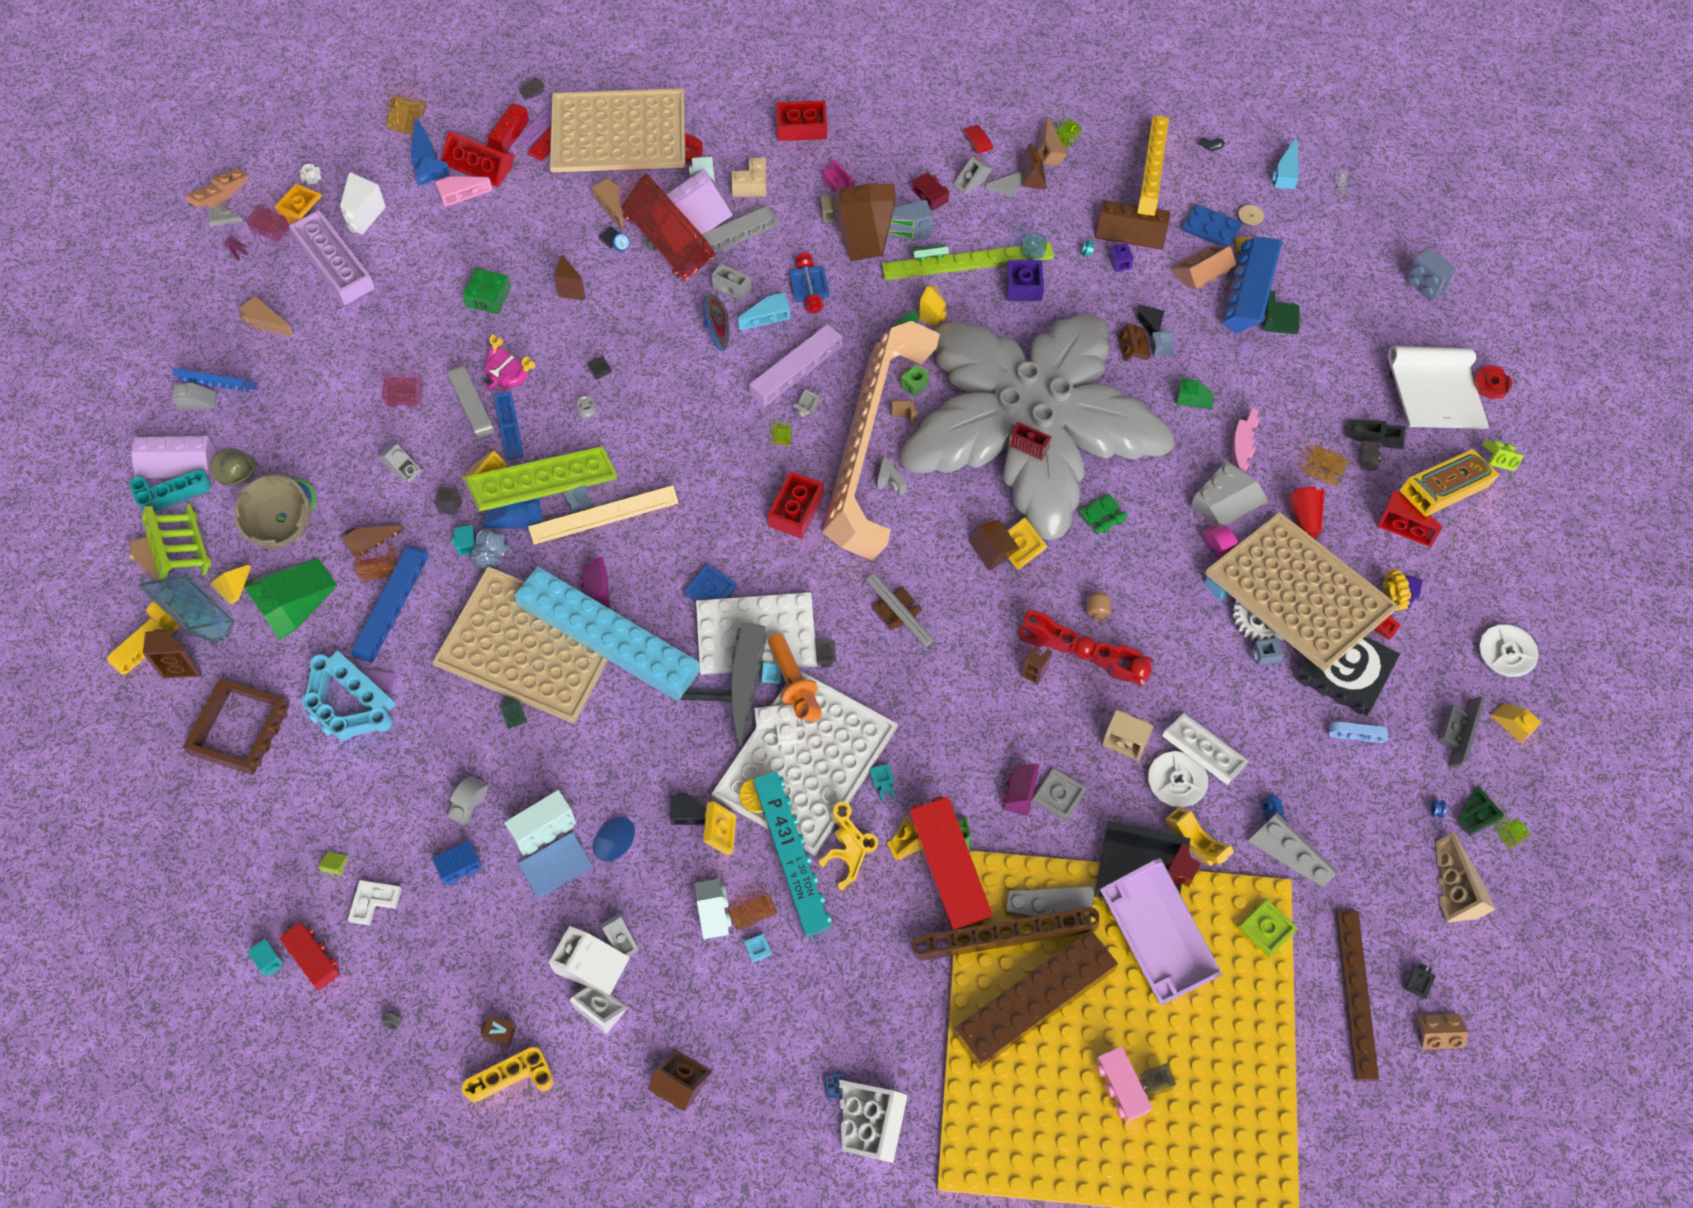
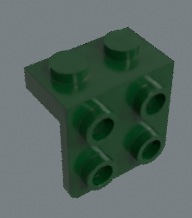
M1270 290L1262 321L1263 331L1298 334L1300 306L1297 304L1275 302V291Z

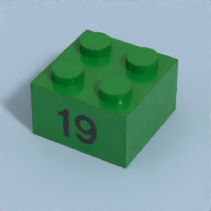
M475 268L462 294L466 307L499 315L511 290L508 275Z

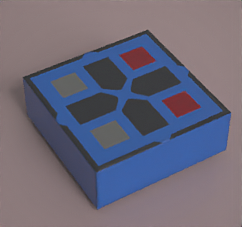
M845 1072L824 1076L827 1099L842 1097L843 1088L839 1087V1080L847 1081Z

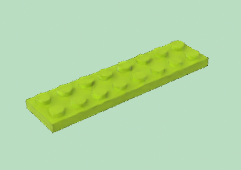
M603 446L466 476L465 483L480 512L566 492L581 485L587 487L616 480L617 474Z

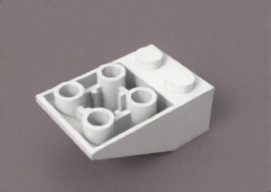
M569 926L548 963L555 974L610 995L630 957L589 933Z

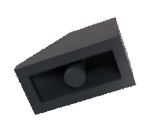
M686 793L671 795V825H705L706 809L692 795Z

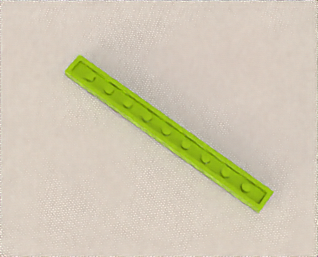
M1051 242L1041 243L1045 249H1042L1044 252L1038 251V253L1045 255L1041 259L1038 254H1035V256L1039 260L1053 259L1054 253ZM1024 245L950 254L944 255L941 258L927 257L925 260L911 259L882 263L884 279L892 280L1007 265V260L1030 259L1023 255L1022 247Z

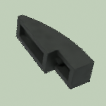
M1348 420L1346 437L1382 447L1404 449L1406 426L1386 425V421Z

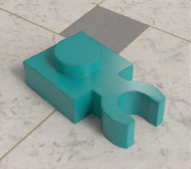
M885 764L870 768L874 789H881L879 794L880 800L884 801V793H890L891 798L894 799L895 791L890 787L894 785L890 765Z

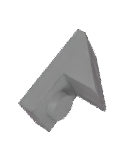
M887 457L883 458L878 476L877 489L889 483L891 489L894 492L897 491L901 496L906 493L907 483Z
M619 914L600 925L608 942L616 950L627 956L639 950Z

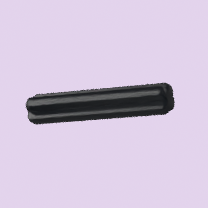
M687 689L680 699L732 702V690Z

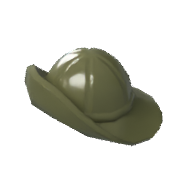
M233 448L218 452L211 462V471L214 478L220 484L226 486H237L248 482L256 468V462L249 454Z

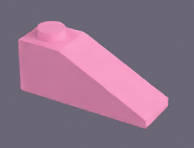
M451 176L435 182L444 207L492 191L489 177Z

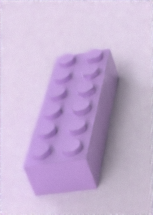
M320 210L289 225L294 240L344 305L375 289L369 273Z

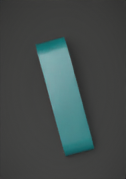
M200 469L150 487L146 479L141 476L135 477L130 481V489L134 500L142 512L145 506H152L154 512L205 493L212 486L206 473Z

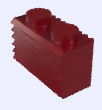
M929 172L912 181V191L921 201L927 200L931 211L949 201L948 188L942 186L937 177L932 176Z
M1017 421L1010 434L1009 447L1016 448V450L1022 451L1026 455L1029 454L1033 458L1036 457V459L1041 461L1050 448L1052 436Z

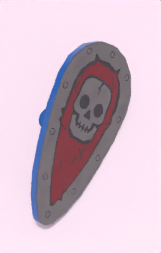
M709 294L703 300L707 318L704 326L710 329L719 350L724 351L729 342V317L727 309L717 296Z

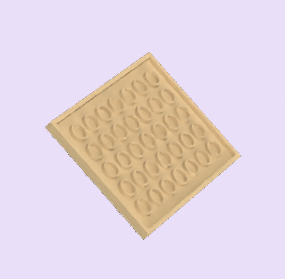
M684 88L552 93L551 172L685 168Z
M1281 512L1209 567L1205 573L1324 672L1389 617L1399 606Z
M487 567L435 657L433 665L575 724L608 660L517 606L515 594L525 581Z

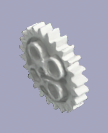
M1236 600L1233 608V618L1236 619L1235 625H1241L1238 631H1246L1244 637L1251 635V641H1254L1255 638H1258V641L1273 638L1284 640L1268 625H1266V629L1265 623Z

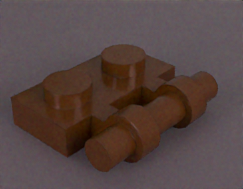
M903 586L893 592L914 618L922 611L919 604L910 607L914 603V599ZM883 599L872 606V610L883 623L888 619L891 620L887 624L890 631L896 627L900 628L903 626L904 622Z

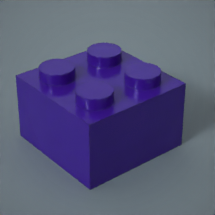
M1007 260V301H1042L1044 292L1042 260Z

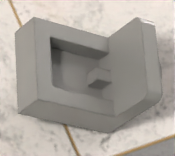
M805 389L798 403H794L793 407L797 409V414L806 417V415L812 417L822 398Z

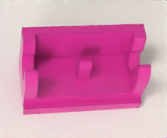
M835 159L831 161L829 170L824 166L821 179L834 193L839 189L855 186V180Z

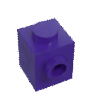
M1128 243L1111 246L1109 258L1114 271L1119 272L1131 269L1134 258Z

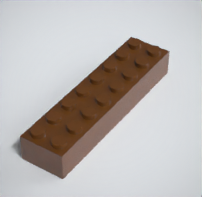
M1090 930L954 1028L953 1035L980 1070L1113 973L1117 968L1118 962L1095 933Z

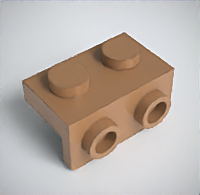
M1460 1014L1417 1015L1416 1022L1423 1037L1422 1049L1465 1047L1468 1030Z

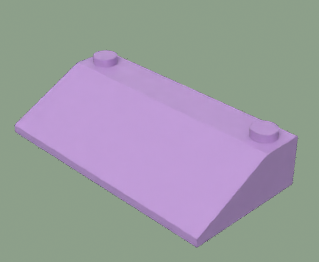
M1161 859L1154 860L1100 889L1161 1006L1223 975Z

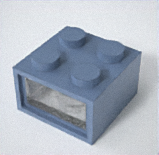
M1428 248L1415 259L1406 281L1411 286L1420 290L1426 297L1435 300L1447 289L1456 267Z

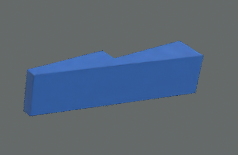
M512 392L495 394L494 400L505 458L510 460L524 457Z

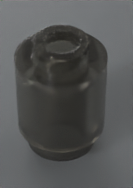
M535 77L522 84L519 91L522 97L527 100L543 93L545 86L541 79Z

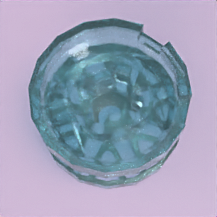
M1033 232L1027 234L1023 239V255L1030 260L1043 258L1047 247L1046 238L1040 233Z

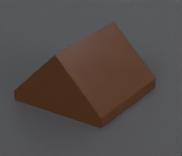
M1031 143L1019 159L1022 185L1036 189H1047L1044 165Z
M564 255L560 256L554 275L559 297L577 300L586 299L582 277Z
M1000 520L979 525L969 541L989 571L1020 550Z

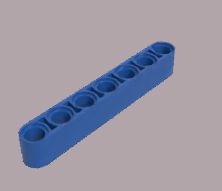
M411 545L406 547L353 647L352 656L354 658L370 663L374 662L428 559L427 550Z

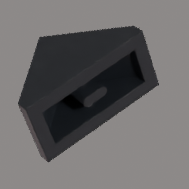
M1139 305L1137 306L1135 317L1150 337H1152L1153 332L1160 331L1165 311Z

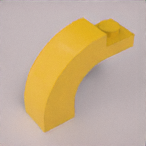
M1178 807L1165 818L1174 835L1191 838L1189 852L1208 866H1211L1213 863L1221 864L1234 852L1231 845L1210 837L1200 827L1190 810Z

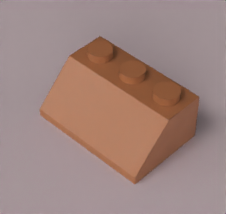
M1209 246L1170 269L1187 288L1200 289L1204 286V283L1214 281L1218 278V275L1230 272L1231 268L1237 264L1230 246Z

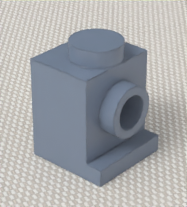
M1279 638L1256 641L1253 649H1251V657L1253 661L1257 660L1258 665L1280 663L1284 656Z

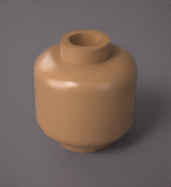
M1097 591L1087 598L1086 613L1094 621H1104V618L1111 615L1112 600L1107 593Z

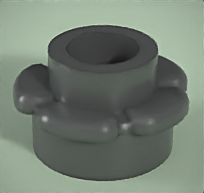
M388 1011V1013L381 1016L383 1019L381 1025L386 1029L397 1030L399 1024L401 1025L402 1023L400 1014L395 1011Z

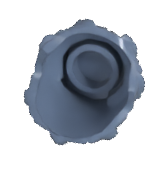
M487 529L479 531L476 537V544L471 553V560L475 567L486 570L487 567L494 568L498 565L500 558L510 549L509 544H504V534H495Z

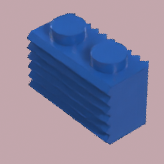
M470 840L432 858L444 885L455 884L460 880V877L474 875L479 871V868L483 867Z

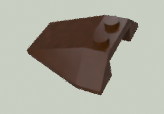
M869 183L837 190L832 195L833 213L851 261L883 256L895 206V184Z

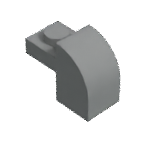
M473 776L464 779L455 789L450 799L453 803L448 818L464 826L467 825L474 807L483 802L489 784Z

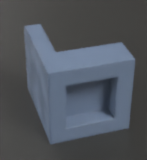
M1173 331L1152 333L1150 344L1154 357L1174 355L1175 351L1172 344Z
M585 485L564 493L565 501L572 514L593 507V503L587 495Z

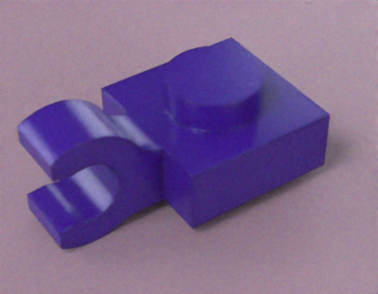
M1405 575L1409 582L1408 586L1411 593V598L1408 599L1410 602L1408 608H1411V603L1420 596L1423 579Z

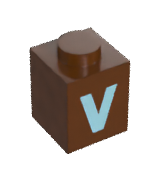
M488 1016L487 1022L484 1021L480 1033L485 1042L510 1048L517 1027L512 1021Z

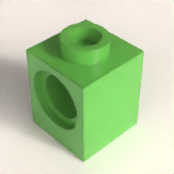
M917 364L901 376V387L913 397L929 385L928 372L923 368L921 369Z

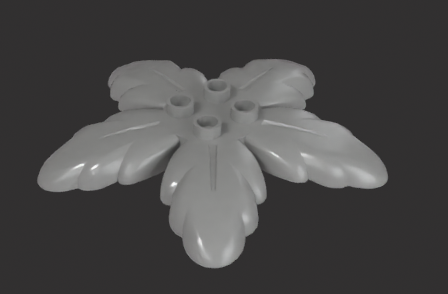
M1082 313L1069 319L1057 320L1051 326L1048 333H1040L1035 336L1030 350L1029 362H1026L1022 349L1014 339L1008 336L997 337L986 325L949 322L940 325L934 330L940 333L937 348L934 350L938 354L937 363L942 369L951 373L949 375L950 382L967 393L946 401L941 410L933 412L924 418L919 429L903 445L900 452V461L904 468L914 473H928L934 470L950 473L967 464L971 467H980L995 458L1003 449H1007L1008 453L1004 465L1003 478L1008 486L1013 487V501L1019 512L1026 515L1027 521L1041 538L1054 540L1062 537L1068 531L1072 521V511L1077 508L1080 502L1078 482L1084 477V464L1077 446L1103 458H1110L1117 454L1127 459H1138L1144 455L1162 456L1169 453L1174 446V437L1169 426L1151 412L1140 399L1123 396L1120 390L1110 385L1092 384L1104 374L1105 364L1103 361L1110 353L1108 342L1109 329L1102 318L1094 314ZM1017 421L1052 436L1050 448L1043 460L1040 461L1036 457L1033 458V456L1026 455V453L1016 450V448L1009 447L1010 434Z

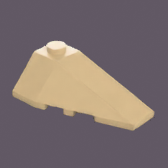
M1452 832L1436 841L1437 865L1441 867L1442 878H1438V883L1442 886L1443 896H1440L1439 899L1447 922L1479 919L1495 910L1487 888L1456 833Z

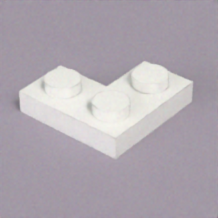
M792 704L755 708L757 729L777 728L778 746L798 744L796 717Z
M360 880L348 921L350 923L370 926L376 906L396 909L402 890L401 887Z

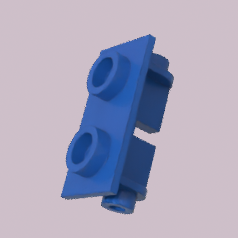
M1274 793L1260 801L1266 822L1276 813L1279 815L1285 814L1282 800L1275 796Z

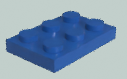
M1195 203L1181 231L1219 246H1231L1243 222Z

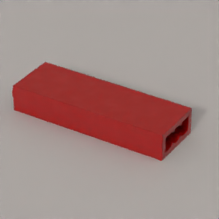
M938 796L931 799L929 804L924 805L921 802L911 806L912 810H909L908 815L951 930L962 929L991 918L993 916L949 797L943 798V796Z

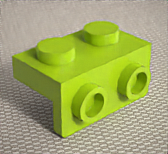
M1485 439L1482 446L1493 453L1488 462L1491 466L1515 471L1524 457L1523 454L1516 450L1517 446L1509 442L1504 444L1498 439Z

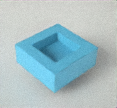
M762 663L760 683L781 684L782 673L778 664Z
M764 934L744 941L752 963L772 955Z

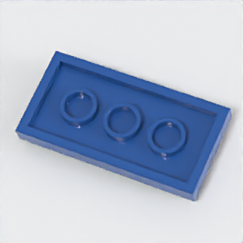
M173 368L172 375L179 377L180 381L249 392L250 389L256 390L258 384L239 378Z

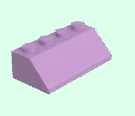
M209 436L134 437L131 451L134 478L141 476L145 479H174L198 469L203 470L209 478L215 447Z

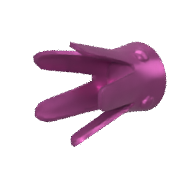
M229 237L225 240V247L230 250L232 256L234 255L238 261L240 257L236 250L244 255H248V252L240 245L248 246L238 242L235 237Z

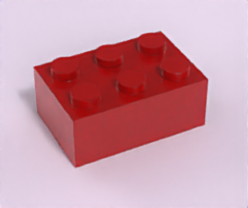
M826 100L776 102L778 141L827 139Z
M790 471L767 515L768 527L803 539L825 495L824 483Z

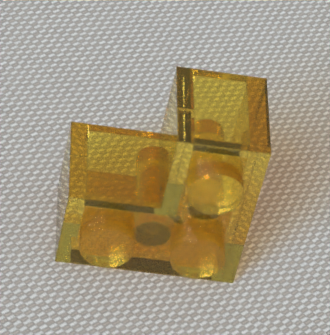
M393 95L390 101V112L387 117L386 128L402 134H412L415 118L424 117L426 101L411 96Z

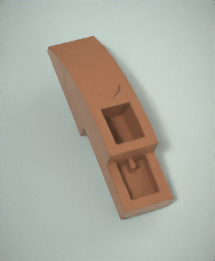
M232 169L211 178V185L187 194L186 201L198 208L206 205L212 209L229 199L249 179V175L240 169Z

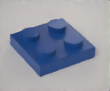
M706 564L686 588L684 595L695 603L699 600L727 599L738 586L737 583Z

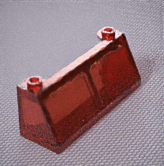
M645 173L621 206L624 211L623 216L629 223L631 221L635 223L671 264L673 274L677 278L681 277L686 281L715 257L716 254L705 237L654 180Z

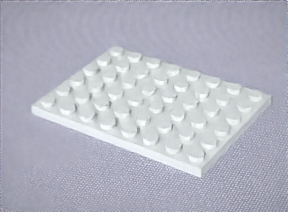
M801 672L804 680L809 679L817 683L818 690L814 696L822 711L820 719L813 723L800 719L795 714L798 744L778 746L777 728H756L711 795L712 798L768 829L763 812L754 813L745 809L740 802L739 792L743 783L748 779L777 771L778 776H782L786 788H783L785 796L789 795L792 807H790L791 814H795L799 826L796 829L798 834L802 833L805 841L803 849L816 856L836 825L830 815L832 807L839 802L850 803L870 772V768L873 767L895 733L898 724ZM787 685L784 686L772 706L787 705L781 698ZM838 807L839 811L837 812V814L841 817V815L844 812V809Z

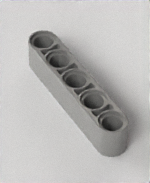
M763 207L701 234L697 238V243L704 254L710 256L726 249V247L728 248L774 228L778 224V219L769 207Z
M464 364L447 370L448 377L477 440L494 434L493 426Z

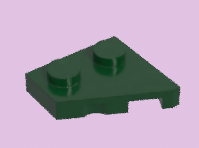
M1476 786L1470 799H1468L1464 809L1458 816L1457 823L1469 836H1472L1503 819L1504 814L1479 786Z

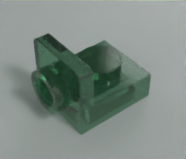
M514 698L502 702L503 706L500 709L508 729L527 722L519 700L514 701Z

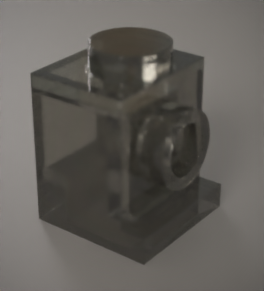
M1362 441L1358 449L1360 469L1374 471L1378 468L1377 464L1381 462V452H1378L1381 442Z

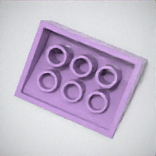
M705 169L648 207L675 252H679L697 240L701 234L710 231L733 215L714 180Z

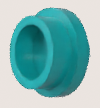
M1091 240L1082 243L1080 252H1083L1082 256L1084 257L1091 256L1095 244Z

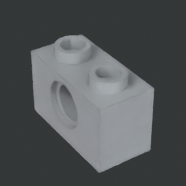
M721 263L712 274L713 289L743 302L752 290L750 276Z

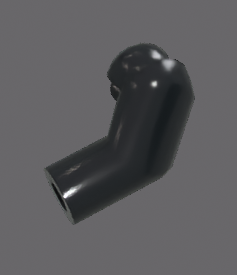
M1202 137L1199 141V145L1209 151L1219 150L1225 144L1224 140L1220 138L1209 141Z

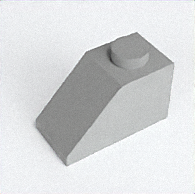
M972 156L953 185L966 194L983 183L993 168L982 159Z
M195 383L174 384L172 399L179 410L216 408V391Z

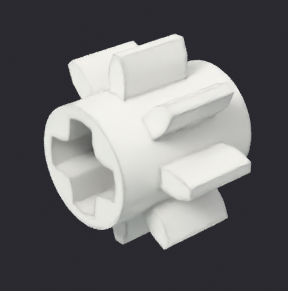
M306 164L299 170L302 182L306 181L308 185L317 184L318 180L321 179V171L319 167L315 168L314 164Z

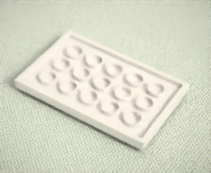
M811 592L696 601L700 675L733 673L732 650L733 646H736L737 628H741L742 622L766 626L767 640L762 663L777 664L768 639L774 634L782 633L786 638L798 668L817 666Z

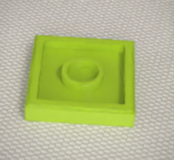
M1266 898L1238 926V929L1270 958L1298 930V927Z

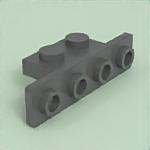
M1482 696L1468 700L1465 712L1456 705L1448 706L1439 740L1453 749L1448 765L1451 768L1463 766L1468 760L1475 730L1483 710L1485 698Z

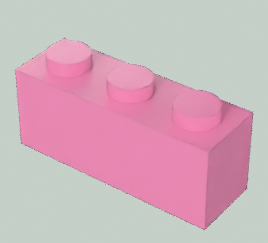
M1123 1047L1099 1056L1096 1060L1095 1068L1098 1075L1103 1077L1107 1084L1105 1085L1106 1092L1110 1098L1113 1097L1116 1103L1115 1110L1119 1118H1123L1124 1122L1127 1123L1148 1114L1152 1110V1106Z

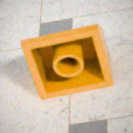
M295 184L274 207L282 221L293 224L301 220L322 195L304 186Z

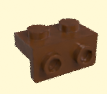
M1127 323L1117 333L1123 361L1127 362L1132 357L1148 360L1151 354L1145 329Z

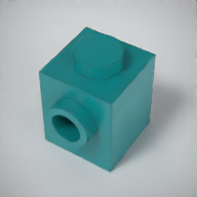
M462 525L454 528V535L451 536L452 545L456 547L459 556L472 553L476 544V532L473 525Z
M266 939L247 951L250 958L265 977L275 974L284 964Z

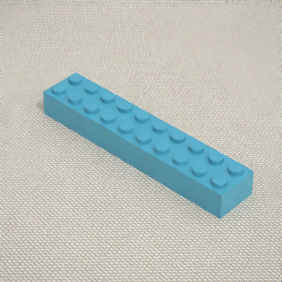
M538 566L515 594L517 606L677 702L700 672L697 660Z

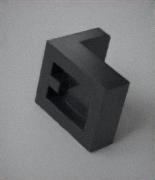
M1422 963L1419 966L1413 964V970L1405 990L1426 999L1436 975L1431 972L1432 968Z

